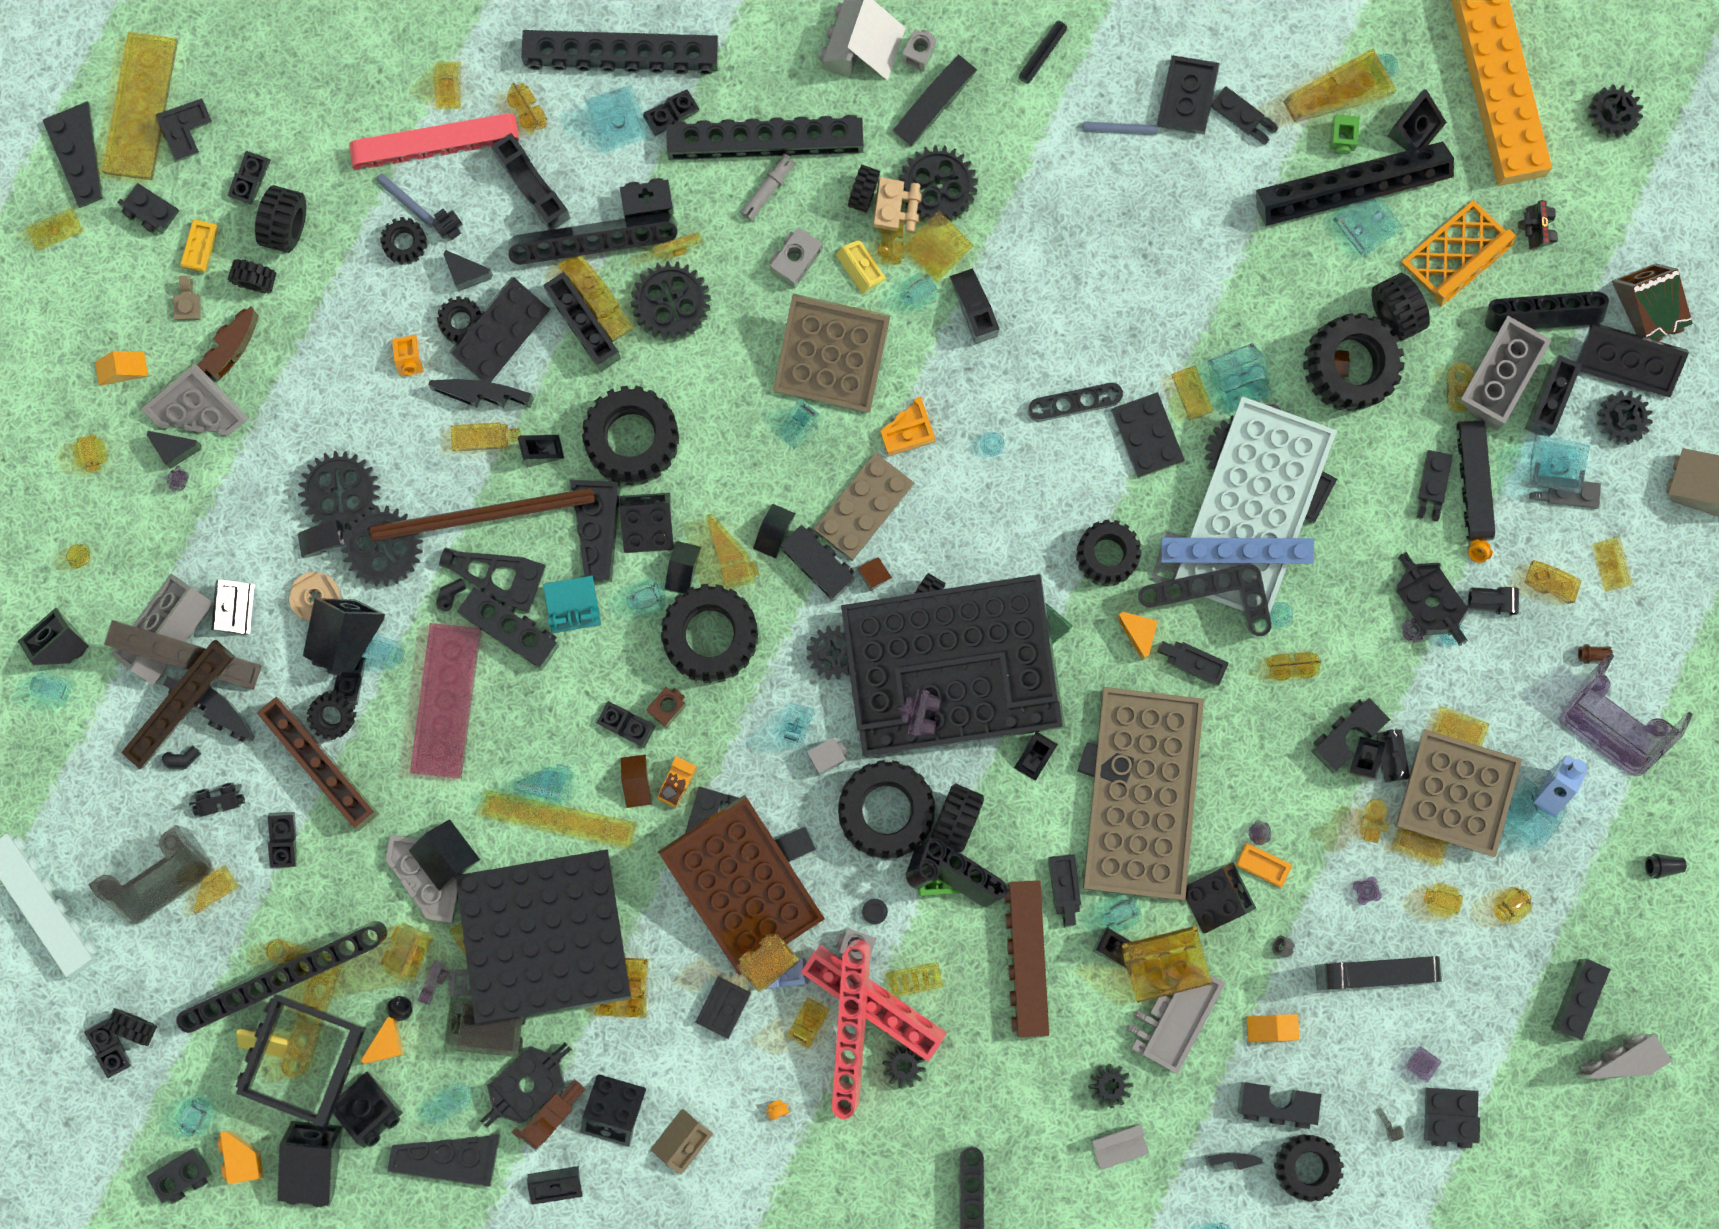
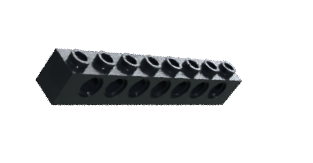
M523 30L522 62L524 66L533 70L542 69V66H551L554 70L576 67L579 71L600 68L605 72H613L615 68H620L631 73L639 72V69H649L652 73L674 70L677 74H686L689 70L698 71L699 74L709 75L712 74V71H718V35ZM546 48L553 49L551 54H542V51ZM569 49L578 50L575 55L566 54ZM595 49L602 51L598 56L590 54ZM619 50L627 52L622 57L615 56V53ZM642 51L651 52L648 57L643 58L639 56ZM668 51L675 53L672 58H665L663 56ZM692 52L700 54L696 59H690L687 56Z
M846 115L843 118L834 119L831 116H821L818 119L796 117L794 120L771 118L769 121L751 118L745 120V122L725 119L721 123L700 120L696 124L675 121L672 124L666 125L668 160L783 156V154L788 156L863 153L864 148L862 117L857 118L855 115ZM839 130L845 135L841 138H836L832 133ZM816 131L820 136L816 139H811L808 137V134ZM787 132H792L796 137L787 140L783 135ZM763 133H768L771 135V138L763 141L759 139V136ZM738 134H744L747 136V138L741 142L736 141L734 139L735 136ZM714 135H720L722 140L712 142L710 138ZM689 136H696L698 138L695 143L685 141Z
M1442 141L1257 189V210L1265 225L1269 226L1454 177V157Z

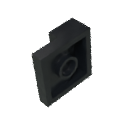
M366 1071L340 1095L333 1114L354 1142L365 1148L366 1146L372 1147L377 1144L381 1138L380 1134L386 1128H394L400 1122L399 1116L403 1114V1111L392 1097L383 1090L372 1074Z
M1426 1087L1424 1140H1431V1146L1447 1147V1142H1457V1147L1473 1148V1143L1480 1144L1479 1091Z

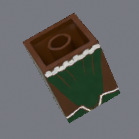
M1655 263L1612 280L1636 335L1661 341L1662 336L1681 333L1685 330V327L1693 324L1677 268Z

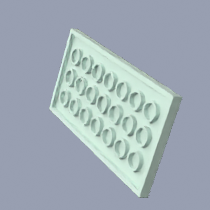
M1241 397L1190 538H1298L1337 430ZM1180 563L1175 579L1245 564L1255 565L1259 568L1262 575L1270 614L1288 564ZM1250 568L1245 569L1242 573L1243 580L1247 583L1252 582L1255 579V572ZM1223 573L1218 576L1217 583L1221 588H1226L1230 585L1231 579L1227 574ZM1200 578L1196 579L1192 584L1193 590L1196 593H1202L1206 588L1205 581ZM1172 584V586L1180 588L1179 585ZM1239 590L1205 596L1208 599L1243 611ZM1257 593L1250 594L1247 598L1248 605L1250 607H1257L1260 604V596Z

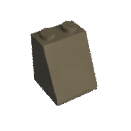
M1682 448L1680 456L1677 455L1675 457L1673 470L1676 471L1674 478H1670L1668 481L1666 493H1669L1672 502L1719 517V455Z

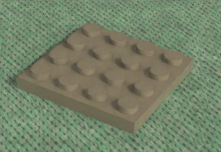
M793 293L773 391L870 413L891 315Z
M1423 729L1395 827L1496 857L1522 759Z

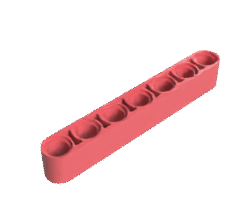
M501 114L357 139L349 143L352 168L361 170L360 167L365 166L373 168L385 166L384 163L388 162L396 164L408 162L411 158L419 160L431 158L434 154L441 153L442 156L457 153V150L465 149V151L481 149V146L486 145L491 147L510 133L519 141L516 116L514 114Z
M860 939L852 941L842 956L832 1111L840 1119L850 1118L860 1102L870 966V947L868 943ZM856 949L860 951L862 958L857 959L853 957L851 950ZM849 975L859 977L860 984L851 982ZM847 1000H854L859 1008H851ZM846 1025H852L853 1027H855L857 1033H849L846 1029ZM844 1050L853 1052L855 1058L850 1059L846 1057ZM842 1076H850L853 1083H846ZM840 1101H848L851 1104V1108L843 1107Z

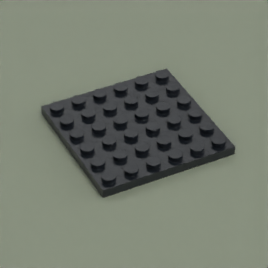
M608 849L461 874L456 877L476 1026L632 999Z

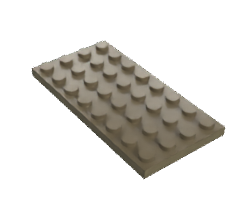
M1103 687L1083 889L1185 901L1204 704L1203 698ZM1116 753L1123 755H1118L1112 760V771L1117 775H1126L1131 770L1127 783L1122 780L1111 782L1100 777L1101 765ZM1127 756L1134 758L1133 767L1131 760ZM1124 758L1127 760L1129 767L1126 772L1121 773L1115 769L1114 762L1116 759Z

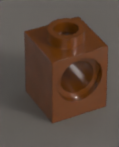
M665 687L646 711L665 728H668L686 707V703L683 701L685 696L675 688L669 690ZM665 700L675 702V707L671 712L662 711L661 705Z

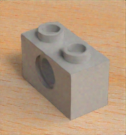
M799 227L794 233L791 231L787 235L783 243L785 244L781 252L776 251L769 261L771 273L794 289L823 250V243ZM791 253H798L801 255V258L798 261H791L788 256Z

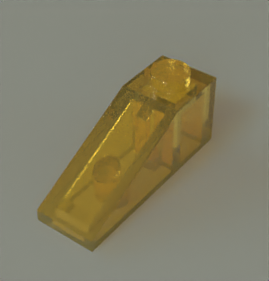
M712 513L708 514L707 518L726 589L729 590L730 588L733 589L756 583L755 576L759 575L756 561H750L748 553Z

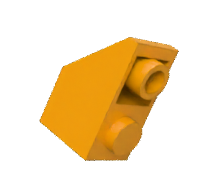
M231 1130L220 1132L221 1138H218V1149L224 1156L225 1164H222L221 1167L224 1180L227 1179L228 1184L264 1178L260 1151Z

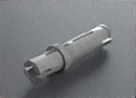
M783 154L774 169L768 171L765 181L740 211L744 217L752 209L747 219L753 221L777 187L783 185L785 182L783 179L796 165V162L791 159L784 166L790 156Z

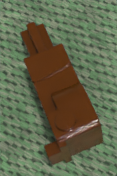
M574 1079L560 1096L555 1093L522 1131L515 1128L512 1134L518 1140L522 1139L534 1151H537L573 1111L571 1105L586 1089Z

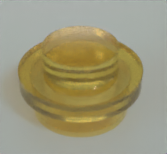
M84 544L72 545L66 554V560L70 566L76 569L86 565L90 559L89 547Z

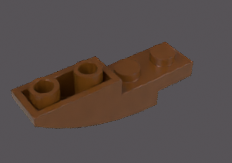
M251 306L248 309L239 311L234 321L229 325L222 326L216 332V336L213 339L219 346L216 349L212 348L207 351L203 356L204 359L197 364L208 377L212 375L219 381L229 372L245 351L252 338L259 317Z

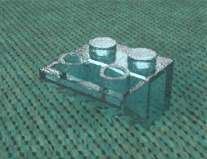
M1253 343L1207 361L1211 379L1227 415L1237 410L1241 397L1256 402L1273 397L1265 357Z

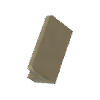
M682 1109L653 1145L651 1151L667 1166L682 1175L714 1133Z

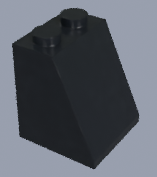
M314 598L303 657L311 660L314 666L326 668V672L332 675H341L342 672H353L382 624L385 614L356 599Z
M291 1121L279 1144L277 1201L286 1202L291 1205L302 1203L311 1204L314 1207L330 1206L335 1195L343 1126L328 1125L322 1127L309 1122Z

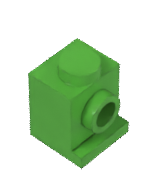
M1335 114L1331 122L1330 149H1336V153L1340 155L1350 154V151L1356 149L1360 117ZM1339 135H1345L1347 139H1341Z

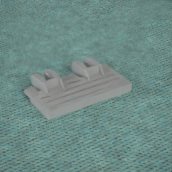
M1181 958L1178 959L1174 968L1183 972V976L1162 965L1158 968L1161 974L1178 981L1174 990L1159 980L1153 979L1150 983L1152 986L1172 996L1170 999L1160 994L1150 1013L1160 1018L1159 1021L1138 1010L1134 1014L1140 1021L1154 1026L1151 1034H1146L1134 1025H1128L1126 1029L1148 1041L1145 1044L1136 1039L1131 1048L1132 1050L1175 1074L1179 1073L1225 985V982Z

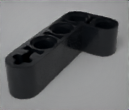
M932 838L915 848L906 871V880L912 888L920 889L938 878L983 907L994 904L1003 899L1007 894V886L1002 879L937 838Z

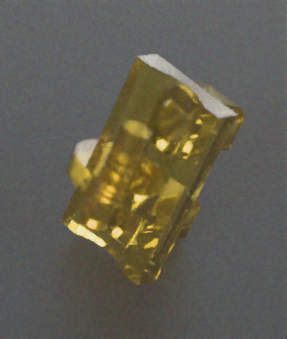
M1374 798L1368 801L1365 811L1359 809L1357 816L1361 823L1359 833L1362 834L1363 840L1378 843L1381 831L1388 832L1389 824L1385 818L1388 808L1381 799Z

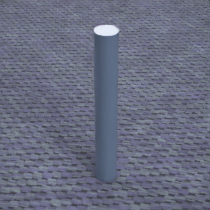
M1084 121L1083 131L1156 135L1157 125Z
M383 173L377 177L376 181L430 228L433 226L432 223L437 221Z

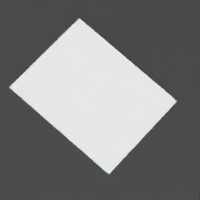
M863 0L848 48L888 80L905 27L874 0Z

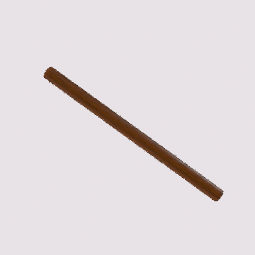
M592 488L374 525L370 527V536L374 541L593 503L595 497Z

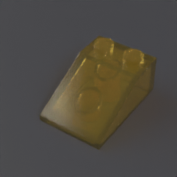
M402 922L401 926H397L393 932L391 940L394 943L391 950H387L383 956L381 964L384 967L382 971L401 981L415 982L434 934Z

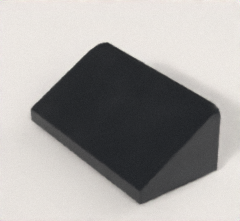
M1086 743L1077 772L1091 777L1095 776L1097 745ZM1116 753L1101 765L1100 777L1111 782L1122 780L1127 783L1131 770L1126 775H1117L1112 771V760L1118 755H1123ZM1127 756L1131 760L1133 767L1134 758ZM1118 758L1114 762V767L1118 772L1123 773L1127 771L1129 764L1126 759Z
M579 1166L527 1174V1186L531 1205L583 1197Z

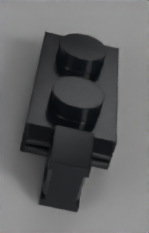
M1162 641L1157 650L1158 653L1169 657L1167 663L1217 687L1220 685L1229 664L1184 642L1176 641L1173 646Z
M1075 855L1048 857L1056 914H1062L1064 927L1075 926V912H1080L1081 905Z

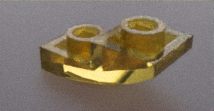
M1533 560L1524 583L1542 594L1551 593L1567 604H1571L1576 601L1582 580L1556 567Z

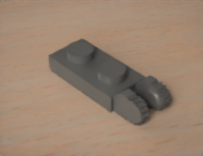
M1531 478L1530 484L1549 486L1548 493L1531 492L1529 494V499L1548 501L1550 504L1599 508L1601 483L1560 478Z

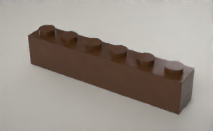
M275 697L257 712L259 717L354 829L360 831L379 815L283 700Z
M1041 880L1009 882V888H1007L1004 901L1010 904V913L1005 914L1006 929H1011V939H1007L1008 955L1012 954L1013 965H1008L1009 980H1014V991H1010V1005L1015 1006L1016 1017H1011L1012 1032H1017V1037L1050 1036Z

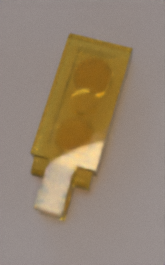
M500 422L451 425L452 451L503 449L509 447L508 442H517L521 431L519 428L508 429L507 424H501Z

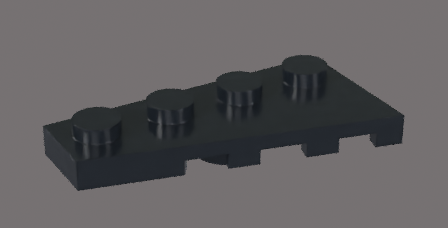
M88 101L42 120L79 208L103 199L90 113L91 109Z
M570 480L573 491L592 488L595 497L593 503L574 506L578 523L577 530L581 542L580 550L584 576L593 575L594 581L612 582L620 483L612 481Z
M500 1134L392 1145L387 1172L491 1187Z

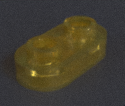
M1464 362L1455 363L1447 372V404L1451 410L1457 413L1468 410L1463 404L1456 402V397L1463 396L1474 376L1473 369ZM1458 372L1463 375V380H1458L1455 377V374Z

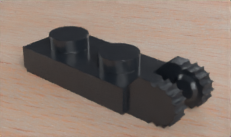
M1227 86L1212 102L1211 107L1247 135H1252L1263 145L1268 143L1269 138L1260 129L1255 127L1260 123L1272 133H1276L1279 128L1271 119L1264 117L1263 113Z
M1432 450L1427 451L1418 499H1420L1416 515L1418 518H1423L1426 513L1427 501L1435 502L1431 515L1432 521H1439L1453 455Z

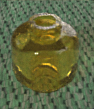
M97 435L76 438L77 442L72 445L76 466L80 468L85 467L86 472L102 469L101 464L108 461L104 440L97 438Z
M1438 882L1432 889L1427 888L1423 903L1428 904L1427 909L1430 914L1451 919L1454 914L1459 915L1464 896L1460 895L1459 888Z
M1515 886L1508 887L1494 899V914L1503 923L1517 924L1531 913L1532 898L1525 889Z

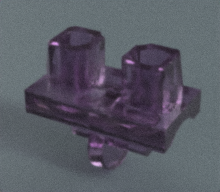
M917 689L913 709L914 698L907 697L905 707L897 705L896 710L903 712L901 722L909 723L910 715L912 714L908 734L920 737V734H934L936 722L925 720L924 716L926 709L938 712L941 698L929 694L930 691Z

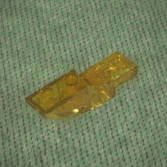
M582 256L569 257L557 265L560 271L564 272L612 342L633 330L632 324L620 309L619 302Z

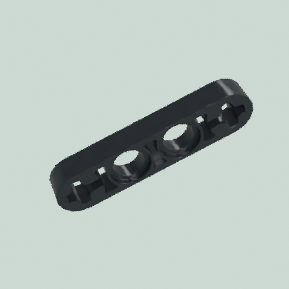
M1106 383L1036 398L1030 402L1028 414L1032 420L1042 422L1113 407L1121 402L1123 390L1116 383ZM1109 389H1112L1113 392H1118L1115 400L1111 401L1110 397H1104L1101 400L1103 403L1099 404L1097 391H1101L1100 396L1107 394ZM1091 394L1094 397V404L1091 406L1083 405L1080 399L1081 396ZM1060 399L1068 400L1070 409L1060 411L1056 406L1057 401ZM1048 401H1052L1054 414H1050L1051 409L1044 410L1042 416H1039L1038 412H1033L1036 404H1040L1044 408L1049 406Z

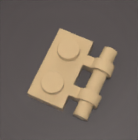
M880 177L877 186L872 227L897 231L900 222L906 224L905 232L914 233L915 224H918L919 215L917 214L918 203H921L922 196L920 184L911 183L910 192L903 191V181ZM902 201L908 202L907 213L900 212Z

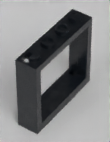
M275 994L274 998H270L268 1005L265 1007L264 1012L267 1015L264 1023L260 1022L256 1029L255 1037L257 1040L254 1048L250 1047L246 1054L245 1062H247L244 1073L240 1072L237 1077L238 1081L235 1086L237 1091L235 1094L326 1127L329 1125L367 1027L283 995ZM284 1006L350 1030L318 1113L251 1089Z

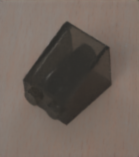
M450 997L443 1048L463 1052L518 1057V1052L521 1051L523 1045V1038L520 1036L521 1027L524 1026L526 1018L476 1026L472 999Z

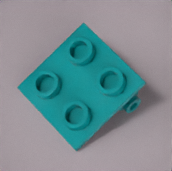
M593 575L543 584L551 633L601 625Z

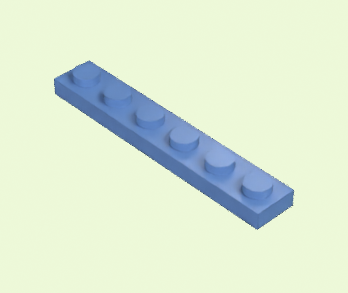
M1161 537V563L1314 564V538Z

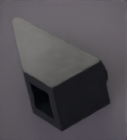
M973 268L951 275L950 280L974 344L998 337V323Z

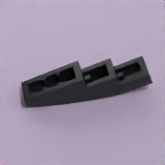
M958 54L924 91L893 131L909 145L913 146L925 130L936 121L944 109L950 106L978 69Z
M443 379L430 380L428 383L431 390L476 408L481 399L503 408L507 399L529 408L534 400L531 393L485 381Z

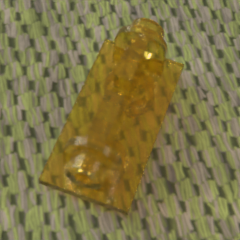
M512 83L507 93V100L509 105L517 111L522 127L527 128L530 135L534 133L537 126L539 129L545 128L548 125V118L540 105L530 106L536 103L537 100L529 86H525L524 83L516 86L515 83Z
M899 222L897 231L878 228V232L881 233V242L878 246L881 264H885L892 260V264H901V260L904 259V242L895 241V238H903V223Z
M1312 651L1294 653L1295 661L1291 662L1289 654L1272 655L1271 658H1267V667L1270 668L1268 678L1279 681L1299 676L1311 678L1319 675L1321 660L1319 661L1318 654H1313Z

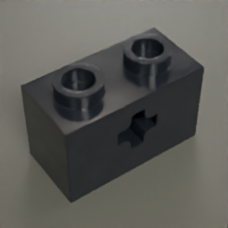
M654 178L649 183L629 182L625 186L620 187L625 218L657 213L674 214L669 180ZM644 195H649L648 202H644Z

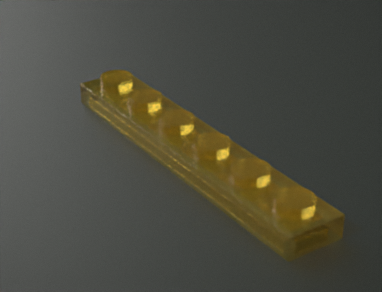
M487 790L482 811L484 816L629 848L632 846L637 824L632 821Z

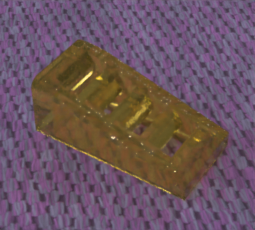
M938 962L888 972L891 992L895 997L943 988ZM928 969H932L934 984L931 985L929 984L927 974ZM919 971L922 972L924 982L922 987H919L917 972ZM909 973L912 975L914 984L912 989H909L906 975ZM901 975L903 991H899L896 976Z

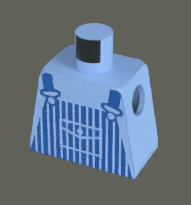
M1565 756L1549 770L1533 803L1553 817H1556L1578 792L1587 773L1586 764L1580 759L1574 760L1569 756ZM1556 787H1562V789L1556 794L1554 789Z

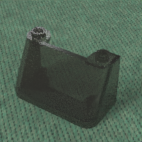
M175 825L167 830L159 840L160 849L165 857L126 884L121 885L114 876L102 875L89 883V887L99 900L129 924L144 922L207 879L212 873V862L190 829Z

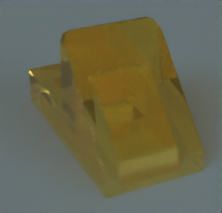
M807 997L786 1037L809 1049L830 1009Z

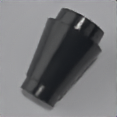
M1654 853L1652 856H1648L1645 861V869L1648 876L1655 879L1684 873L1687 868L1686 860L1683 857Z

